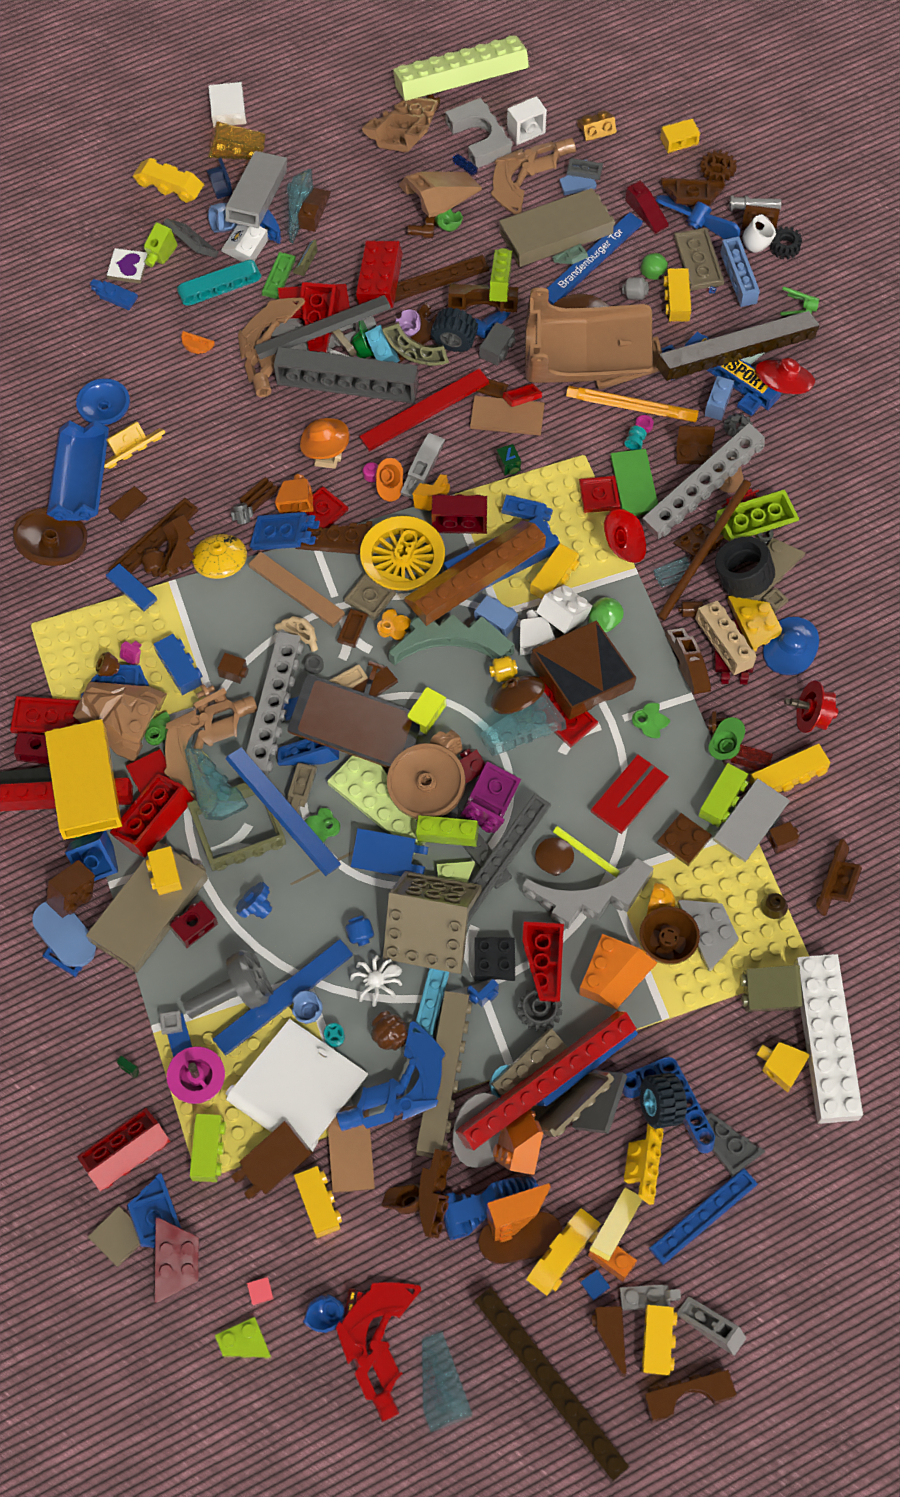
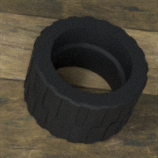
M743 536L732 539L725 543L715 556V568L724 591L733 597L751 598L760 595L773 583L776 575L775 566L768 546L759 538ZM758 562V565L748 572H732L735 567L742 563Z

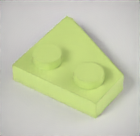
M475 861L437 864V875L441 878L469 882L470 875L475 867Z

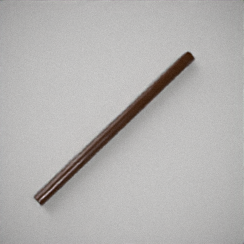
M744 479L662 607L657 615L660 620H666L750 488L751 483L748 480Z

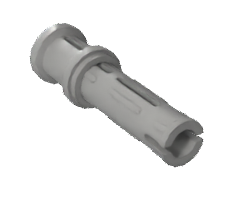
M731 195L729 211H733V209L744 210L746 205L778 208L781 210L782 203L780 202L782 201L781 199H757L748 196L734 197Z

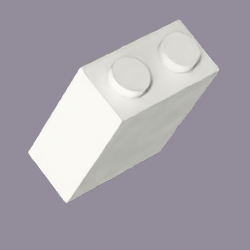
M242 83L209 85L213 126L222 127L246 124Z

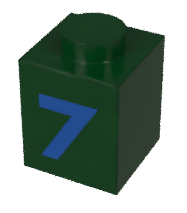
M514 444L496 449V460L504 476L515 474L521 470V459Z

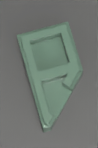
M578 244L553 256L552 259L554 263L575 264L588 258V254L583 246Z

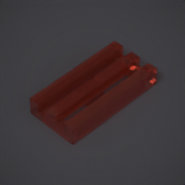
M740 745V751L731 759V763L755 770H762L770 766L773 753ZM736 756H740V757L746 758V759H748V760H750V761H757V762H760V763H764V764H766V766L761 765V764H757V763H754V762H750V761H747V760H743V759H740V758H736Z

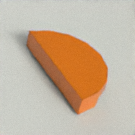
M182 331L183 346L191 353H206L215 345V342Z

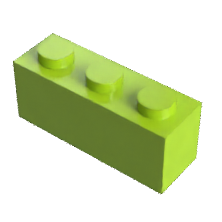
M727 763L702 805L698 817L717 827H720L722 822L725 823L731 815L729 812L730 808H735L740 799L738 797L740 791L744 792L749 784L746 781L748 773Z
M419 815L416 836L418 842L477 847L479 826L477 820Z
M196 1114L190 1178L192 1181L217 1182L218 1176L222 1175V1163H219L220 1155L224 1154V1142H221L222 1134L226 1133V1122H223L221 1115Z

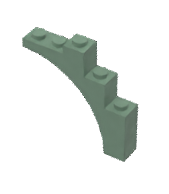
M453 614L449 618L443 619L440 626L434 621L426 626L418 616H415L410 623L411 633L408 632L399 644H395L390 648L389 661L395 666L404 658L418 651L440 646L464 647L476 650L495 659L511 656L514 653V644L483 617L474 620L468 628Z

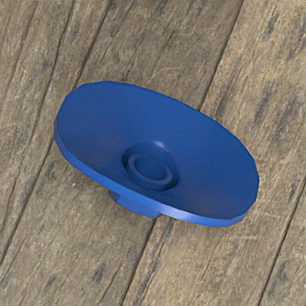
M788 617L779 621L782 628L781 635L771 639L768 644L764 645L763 659L766 665L776 673L781 675H797L808 669L813 662L819 647V634L813 623L807 619Z

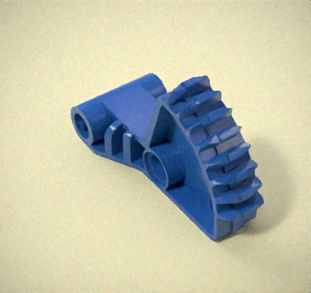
M522 1176L491 1183L482 1194L476 1196L470 1194L471 1197L466 1196L464 1193H461V1195H455V1193L445 1194L449 1196L448 1210L444 1215V1224L449 1239L456 1240L469 1236L487 1219V1203L538 1187L536 1179Z

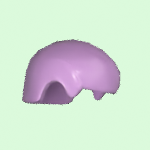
M404 310L399 319L396 318L395 322L399 321L402 329L409 337L415 335L420 330L421 320L415 310Z

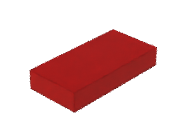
M533 383L503 393V399L511 407L542 398V392Z

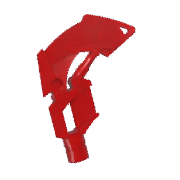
M392 1282L373 1283L370 1286V1291L362 1296L350 1309L342 1324L339 1321L336 1326L347 1363L349 1365L353 1359L355 1360V1365L358 1367L355 1372L357 1381L366 1400L373 1401L382 1422L400 1414L390 1392L403 1373L398 1370L389 1350V1343L381 1340L391 1316L400 1318L421 1292L419 1285ZM407 1289H414L415 1291L411 1294ZM382 1317L378 1328H376L368 1344V1349L371 1351V1354L368 1355L366 1350L368 1327L372 1319ZM371 1366H373L383 1388L379 1394L375 1393L367 1375Z

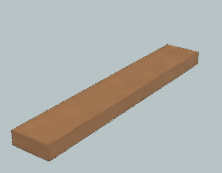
M261 551L249 563V567L331 627H334L345 616L343 610Z

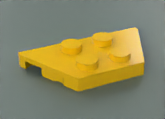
M728 596L727 602L746 642L755 652L761 645H766L771 639L781 635L782 628L769 602Z

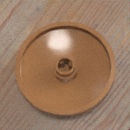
M418 744L407 748L394 759L387 775V788L392 802L403 814L418 819L419 815L442 817L452 811L460 802L465 790V774L459 759L447 748L436 744Z

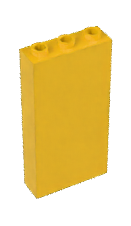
M92 720L87 723L74 724L69 727L45 732L57 819L63 840L122 827L107 731L103 720Z

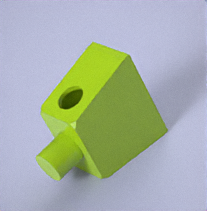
M157 222L155 223L144 245L148 255L144 263L149 267H153L156 262L165 264L177 248L178 244L171 228Z

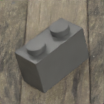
M496 322L479 347V358L498 366L501 360H505L509 348H513L516 342L515 330Z

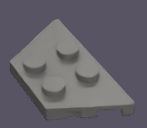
M679 900V908L689 913L699 927L700 941L698 949L708 971H711L719 960L727 954L729 949L738 942L739 938L722 903Z

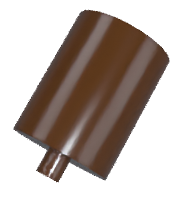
M703 601L682 602L678 612L681 611L682 617H696L698 608L703 606Z

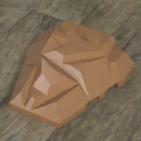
M425 98L403 100L394 105L395 110L392 112L384 111L382 118L376 119L374 117L362 130L370 139L376 140L379 148L408 152L428 131L438 101Z
M89 682L73 717L81 724L102 719L107 731L109 747L118 756L135 762L143 747L141 741L155 711H160L167 693L150 686Z

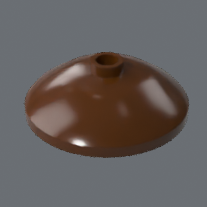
M532 675L511 678L503 683L494 693L491 699V707L498 714H510L523 710L541 697L545 690V684L541 678Z

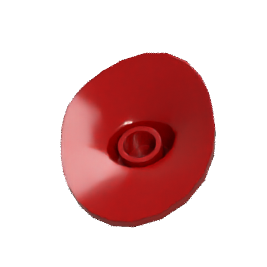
M783 358L781 361L765 360L755 367L757 377L767 386L781 393L803 394L810 391L815 384L813 375L791 358Z
M624 509L610 511L604 520V532L609 547L615 555L626 562H641L646 554V539L641 522L634 514Z

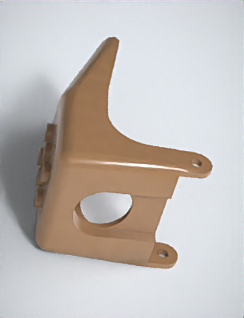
M534 288L531 290L525 322V376L529 382H589L648 373L653 370L652 309L649 305L560 308L548 302V289Z

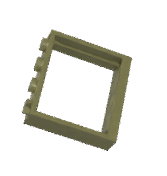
M246 783L187 803L212 871L224 870L231 864L243 863L250 857H259L269 850H278L283 845H286L285 836L279 821L266 807L277 836L214 859L198 815L256 795Z

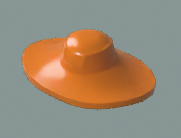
M322 418L315 420L306 427L302 434L300 448L303 455L313 459H329L339 455L348 445L349 429L339 419Z

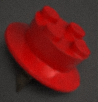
M816 680L806 685L799 700L793 698L784 699L785 705L797 707L796 723L798 729L803 733L812 731L814 727L826 730L832 719H835L838 715L836 694L824 691L821 682Z

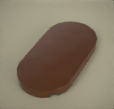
M538 1212L530 1222L512 1236L511 1240L500 1242V1240L494 1241L490 1225L488 1224L480 1233L479 1249L485 1259L496 1265L544 1256L548 1249H551L549 1246L559 1233L562 1232V1226L552 1214Z

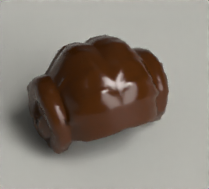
M385 1010L373 1019L371 1037L380 1048L396 1051L406 1044L408 1028L398 1015L391 1014L388 1010Z

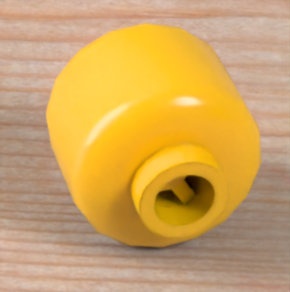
M510 656L493 659L492 666H489L490 676L494 677L497 682H504L514 678L518 673L515 659L512 660Z

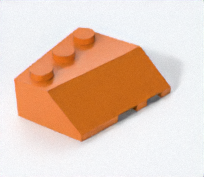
M602 934L581 983L579 995L617 1010L636 986L643 981L651 969L657 965V962L640 948Z
M531 1108L500 1131L498 1144H495L493 1149V1157H495L494 1160L511 1171L534 1175L543 1131L539 1121L535 1120V1111H532Z
M549 1183L487 1203V1219L494 1241L506 1242L511 1240L513 1235L518 1233L538 1214L550 1189Z

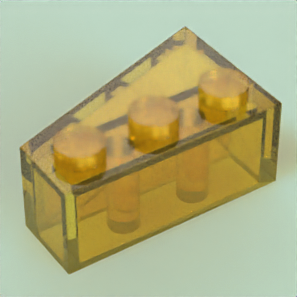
M217 121L209 145L208 158L250 160L255 151L263 152L265 133Z

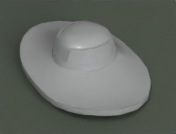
M479 1093L473 1095L462 1105L456 1117L452 1139L453 1148L458 1159L466 1166L479 1168L495 1161L493 1149L495 1144H498L500 1132L474 1151L465 1148L455 1132L456 1129L496 1101L498 1097L493 1094Z

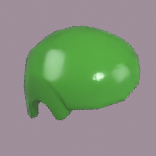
M450 209L436 216L435 220L439 228L446 232H452L459 228L463 221V216L460 211L454 213Z
M651 253L644 257L640 271L648 279L657 280L660 275H664L667 271L668 263L661 254Z

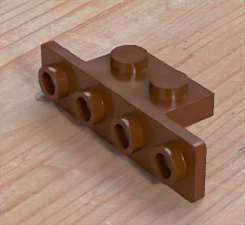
M840 839L839 844L835 847L833 861L829 864L827 878L823 881L821 895L816 901V907L822 916L827 915L832 900L851 902L862 870L860 864L845 862L849 846L844 839Z

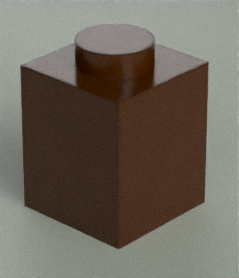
M224 653L217 668L219 677L239 684L243 678L247 677L249 671L245 659L228 653Z
M791 822L770 829L767 835V839L775 854L796 846L800 837L798 829L793 827Z

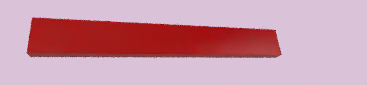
M479 368L360 435V440L370 452L489 384V380Z

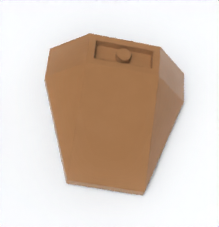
M418 172L405 176L399 184V187L406 194L416 192L419 195L422 211L429 218L445 213L482 190V187L467 172Z

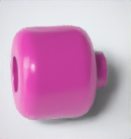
M370 462L363 467V477L366 481L376 482L375 472L378 464Z

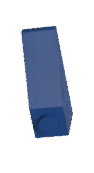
M304 739L279 747L277 764L279 766L297 765L298 763L307 765L326 764L338 760L339 751Z

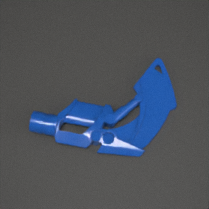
M413 1021L409 1025L404 1056L410 1060L400 1081L398 1082L393 1078L389 1080L390 1082L369 1088L363 1087L357 1107L337 1113L341 1131L362 1125L368 1129L393 1121L394 1116H398L403 1113L402 1120L437 1106L439 1100H436L441 1084L442 1059L445 1057V1052L416 1022ZM414 1028H416L420 1033L413 1032ZM416 1067L420 1073L418 1081L413 1089L405 1095V1090ZM387 1104L383 1113L364 1118L365 1110Z

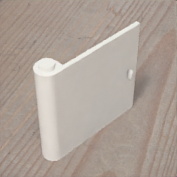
M289 1019L236 1085H231L228 1088L226 1100L271 1133L284 1121L288 1120L313 1152L318 1144L319 1137L367 1078L368 1073Z

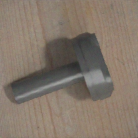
M240 950L232 954L226 960L230 979L183 1003L184 1009L191 1019L237 995L251 1009L259 1008L268 1003L270 996L273 995V989L257 956L253 952L249 953Z

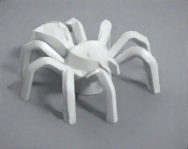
M375 955L372 960L373 971L365 962H358L356 968L362 965L369 974L356 972L350 976V981H353L355 976L364 977L366 979L363 980V983L367 982L365 987L369 985L360 994L359 1002L363 1001V997L368 991L375 989L372 1000L373 1007L377 1004L380 988L391 994L393 999L397 997L394 991L384 986L385 983L396 982L399 986H402L401 981L395 978L402 973V969L397 965H393V961L388 959L377 970L376 960L380 959L378 955ZM389 963L390 965H389V966L385 969V971L382 973V971H383V969L385 968V966Z

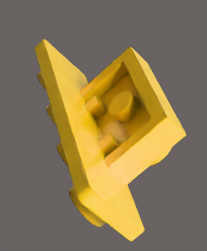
M134 422L110 436L106 441L114 455L105 460L104 468L111 469L117 465V461L121 459L126 460L132 456L134 451L145 449L149 442L160 440L162 435L166 433L165 430L159 428L145 436L139 423Z
M648 1124L646 1139L629 1142L624 1181L628 1184L640 1182L638 1196L647 1204L652 1205L656 1195L663 1129H654Z

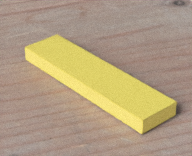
M624 1188L590 1248L591 1252L607 1261L610 1260L642 1202L638 1194Z

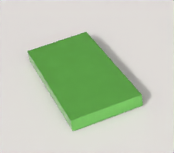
M646 449L611 453L610 457L616 478L621 509L635 516L648 514L658 505Z

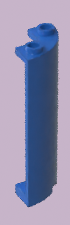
M69 420L59 428L47 515L54 517L58 521H87L98 515L109 427L94 420L83 428Z

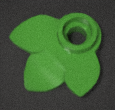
M649 703L642 710H638L633 714L632 723L635 727L640 728L647 737L660 738V730L669 725L670 719L658 713L660 704ZM643 718L645 721L640 722L638 719Z
M168 712L160 714L155 719L152 718L145 733V739L148 744L158 745L163 740H166L168 729H165L166 724L171 721ZM153 735H158L157 738L152 739Z
M320 808L318 815H312L305 819V822L322 842H325L328 837L336 836L340 832V822L333 817L332 811L327 808Z

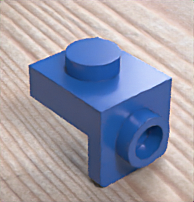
M492 979L480 992L470 985L467 988L469 1000L476 1005L478 1003L482 1007L488 1000L493 1001L499 994V984Z

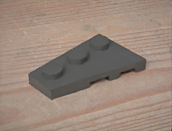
M712 1113L706 1115L715 1134L712 1152L732 1177L766 1152L761 1147L758 1148L751 1143L745 1136H741L732 1130L729 1125ZM698 1121L694 1125H699L701 1123L700 1121ZM702 1138L705 1141V1143L710 1142L709 1139Z

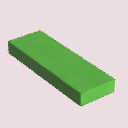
M279 252L262 290L263 296L279 299L278 288L285 286L296 261L295 256Z

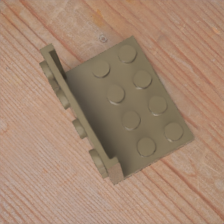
M405 871L389 892L383 959H391L396 962L461 974L463 971L468 915L481 893L482 885Z
M549 1028L503 1071L491 1085L500 1096H503L568 1047L555 1031ZM592 1070L548 1106L534 1105L531 1110L535 1111V1120L539 1121L543 1134L552 1137H558L563 1134L566 1126L570 1122L576 1121L581 1116L580 1112L585 1107L593 1105L596 1101L595 1098L611 1087L610 1083L614 1080L612 1075L607 1072Z

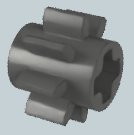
M247 503L233 506L234 510L230 512L232 521L237 520V524H245L251 521L250 517H253L252 507H247Z

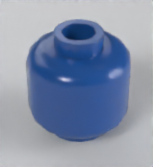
M363 915L348 920L349 923L345 929L350 943H358L359 947L369 944V939L374 936L370 920L364 918Z

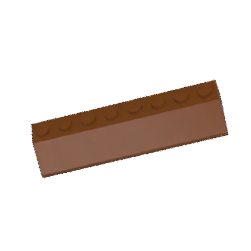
M522 520L406 596L404 601L427 626L544 549L546 536L535 523Z

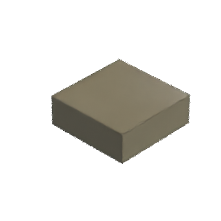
M774 588L762 598V601L769 602L775 613L786 605L789 599L777 588Z

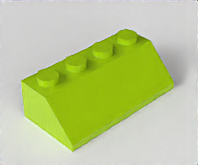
M784 489L740 503L720 534L726 540L731 541L735 538L753 536L797 522L799 517ZM725 508L717 510L715 523L718 521Z

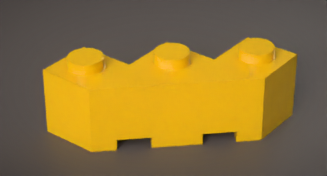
M152 158L141 162L132 176L140 186L146 188L154 184L158 191L165 196L175 192L185 203L195 200L204 186L192 172H180L178 167L166 163L164 165L158 164L157 160Z

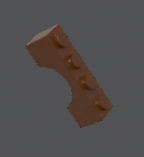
M450 284L448 308L466 310L472 305L486 304L496 307L499 311L517 313L519 287H509L507 302L489 301L490 286Z
M717 1368L709 1371L710 1375L702 1377L701 1374L689 1377V1381L684 1383L676 1380L668 1383L669 1387L660 1389L659 1386L647 1389L648 1393L644 1394L643 1398L651 1423L673 1417L677 1400L687 1393L702 1394L714 1405L735 1399L737 1394L729 1369L723 1371L722 1368Z

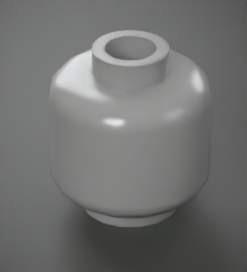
M631 277L626 280V284H623L622 291L623 294H626L628 300H643L649 293V285L642 277Z

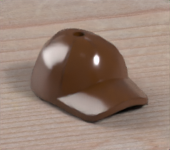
M409 1184L388 1189L383 1198L382 1207L395 1209L405 1215L420 1211V1186Z

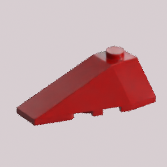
M302 282L300 298L305 300V303L302 305L305 326L337 314L340 290L337 285ZM330 332L307 341L309 351L327 353L332 333Z
M524 921L522 942L539 1001L560 1002L564 924Z

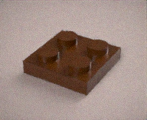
M680 813L659 838L657 844L689 867L712 839V835Z

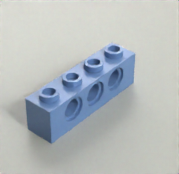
M734 237L723 240L720 253L740 307L757 304L760 290L740 238Z

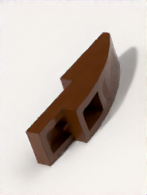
M684 628L667 630L665 636L680 661L679 669L692 693L710 692L711 685L707 668L695 638L688 636Z
M435 1149L431 1167L422 1168L419 1187V1210L422 1228L426 1237L439 1238L443 1230V1220L448 1210L449 1196L442 1194L446 1186V1176L452 1162V1152Z

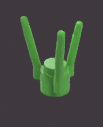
M787 287L782 288L790 292L787 293V296L803 300V308H806V310L781 312V316L796 315L806 311L812 314V311H817L819 298Z

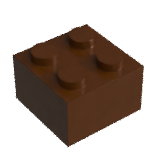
M77 860L48 881L46 903L62 918L68 914H73L81 904H86L92 899L95 875L82 862Z

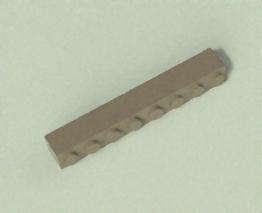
M445 991L436 1038V1042L445 1052V1057L442 1059L441 1084L436 1098L439 1102L436 1107L423 1112L416 1149L418 1156L433 1158L435 1149L447 1151L448 1141H445L446 1133L451 1131L452 1121L448 1119L449 1114L454 1113L455 1100H452L453 1092L457 1093L459 1080L455 1079L456 1074L461 1073L462 1061L459 1060L460 1053H464L466 1041H462L463 1034L468 1033L469 1021H466L467 1014H471L473 1002H469V995L449 991Z

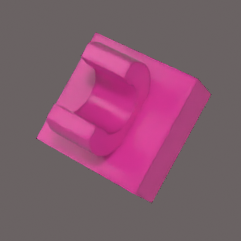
M125 641L121 645L120 658L131 665H138L141 653L139 648L142 644L134 641L132 644Z

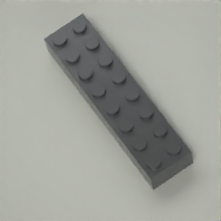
M278 347L274 362L277 385L415 404L418 366L412 364L349 357L341 354H327L325 352H313L305 349L298 350L289 347Z

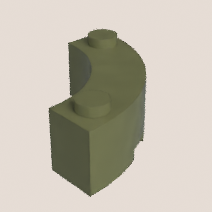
M399 321L382 327L390 345L406 359L429 366L449 363L444 344L425 345L416 342L404 332Z

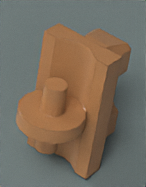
M202 684L200 685L202 691L196 693L198 699L203 696L205 698L193 703V708L196 711L198 710L200 714L204 713L205 707L209 706L208 704L214 701L219 703L227 700V692L223 688L210 695L209 693L215 691L214 686L206 688Z

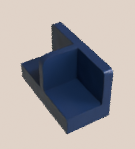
M218 158L219 167L207 170L208 178L217 199L233 194L231 181L222 158Z

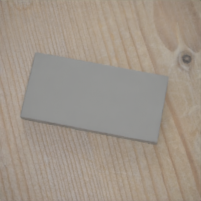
M757 778L715 835L713 841L746 862L790 800Z

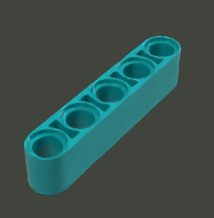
M247 260L184 282L177 287V292L183 304L189 306L255 283L260 280L261 273L254 260Z

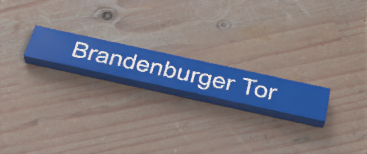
M629 212L613 227V234L602 237L587 251L588 258L573 264L547 288L549 290L548 302L553 305L556 301L565 297L641 227L643 221Z

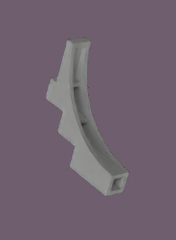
M636 858L626 871L602 886L588 890L564 891L544 887L526 879L522 892L528 899L541 903L540 905L544 909L552 910L551 919L554 923L564 924V927L569 929L580 911H583V914L589 919L594 918L598 921L610 902L616 909L628 912L652 877L654 868Z

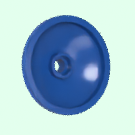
M97 379L86 384L80 390L76 405L80 416L87 422L91 423L95 420L103 425L118 421L126 414L130 405V397L127 389L120 382L112 379Z

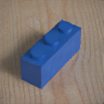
M172 634L154 643L156 654L182 696L202 685L200 679L203 677L198 667L194 668L192 665L194 661L189 653L186 654L184 652L185 646L180 638L176 639L175 635Z

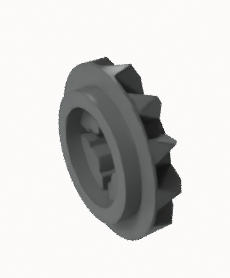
M735 413L732 416L729 415L725 420L724 430L729 436L734 437L748 423L753 425V422L750 421V417L744 416V413L741 415ZM741 422V426L736 429V424Z

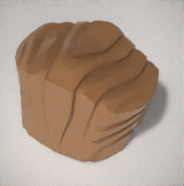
M452 729L448 733L439 731L432 737L429 743L445 747L455 756L462 751L461 738Z

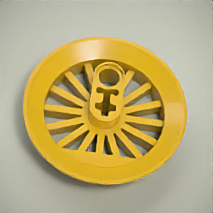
M395 516L377 523L367 532L361 544L360 559L366 574L377 584L392 590L409 591L419 588L435 578L444 563L445 546L438 531L426 521L411 516ZM394 535H400L398 542ZM390 537L394 547L391 544H389L385 539ZM425 542L428 544V545H426V546H424V547L419 548V547H420L421 545H423ZM379 544H381V545L384 546L386 549H383V548H380V547H377V546H378ZM373 553H377L383 556H373ZM423 561H433V563L429 564ZM420 568L426 569L428 571L425 573ZM405 569L411 580L405 578ZM412 570L415 573H417L420 576V578L416 579Z

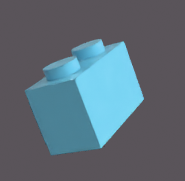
M381 325L365 333L377 360L393 361L395 363L400 361L396 350L386 339Z

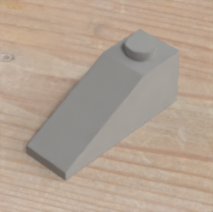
M689 1296L677 1312L680 1318L717 1346L734 1356L747 1339L739 1326Z

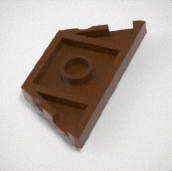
M661 178L660 185L676 204L696 205L697 202H701L710 206L725 189L726 181Z

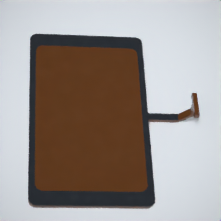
M369 661L368 665L373 668L364 693L314 675H307L287 728L290 734L390 768L394 759L401 752L415 745L420 725L407 718L410 709L368 695L377 669L383 670V665Z

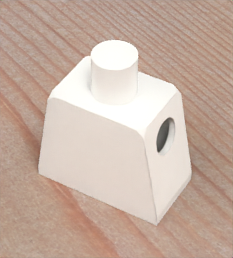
M536 610L526 612L527 619L521 620L520 655L531 654L533 649L555 640L549 622L543 617H538Z

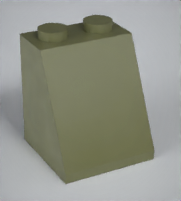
M800 965L752 968L744 970L743 974L740 975V984L744 986V994L741 997L742 1006L745 1007V1012L793 1011L802 1007Z

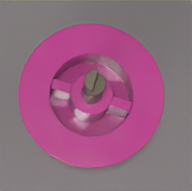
M190 1047L179 1052L172 1059L167 1070V1083L173 1095L179 1100L190 1104H199L212 1099L222 1088L225 1079V1069L220 1057L212 1050L204 1047Z

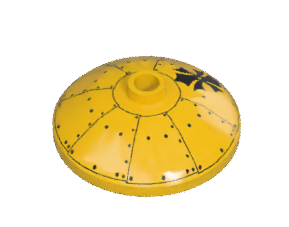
M217 534L207 537L195 547L193 551L195 559L192 562L196 571L205 577L214 579L225 578L235 574L244 566L247 559V551L244 543L237 537Z

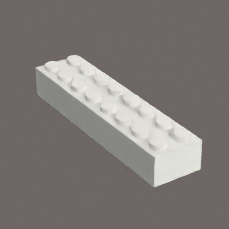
M838 954L797 957L794 965H800L802 1007L800 1009L807 1053L810 1054L808 1063L817 1123L858 1121L863 1116Z

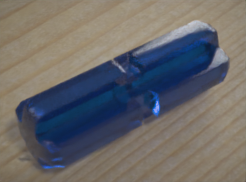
M457 153L453 156V162L461 168L464 167V170L472 176L478 172V167L467 161L460 154Z

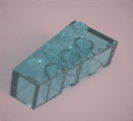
M543 692L541 697L532 705L518 712L510 713L480 733L482 743L491 755L495 756L514 749L523 743H530L536 738L551 735L552 732L567 729L566 720Z

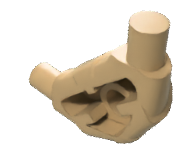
M292 616L291 618L283 619L281 623L275 624L277 631L284 629L285 632L299 635L305 644H309L311 652L319 650L316 643L315 628L308 620Z

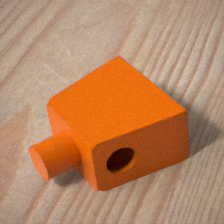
M296 474L293 480L282 482L275 500L280 514L313 512L312 489L308 479H304L303 475Z

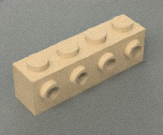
M718 600L698 608L696 621L732 674L736 675L753 668L757 658L755 651L749 647L744 635L740 634L735 622L729 618L726 609L720 605Z

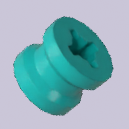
M331 1023L324 1029L325 1042L329 1046L339 1047L345 1040L344 1030L337 1023Z

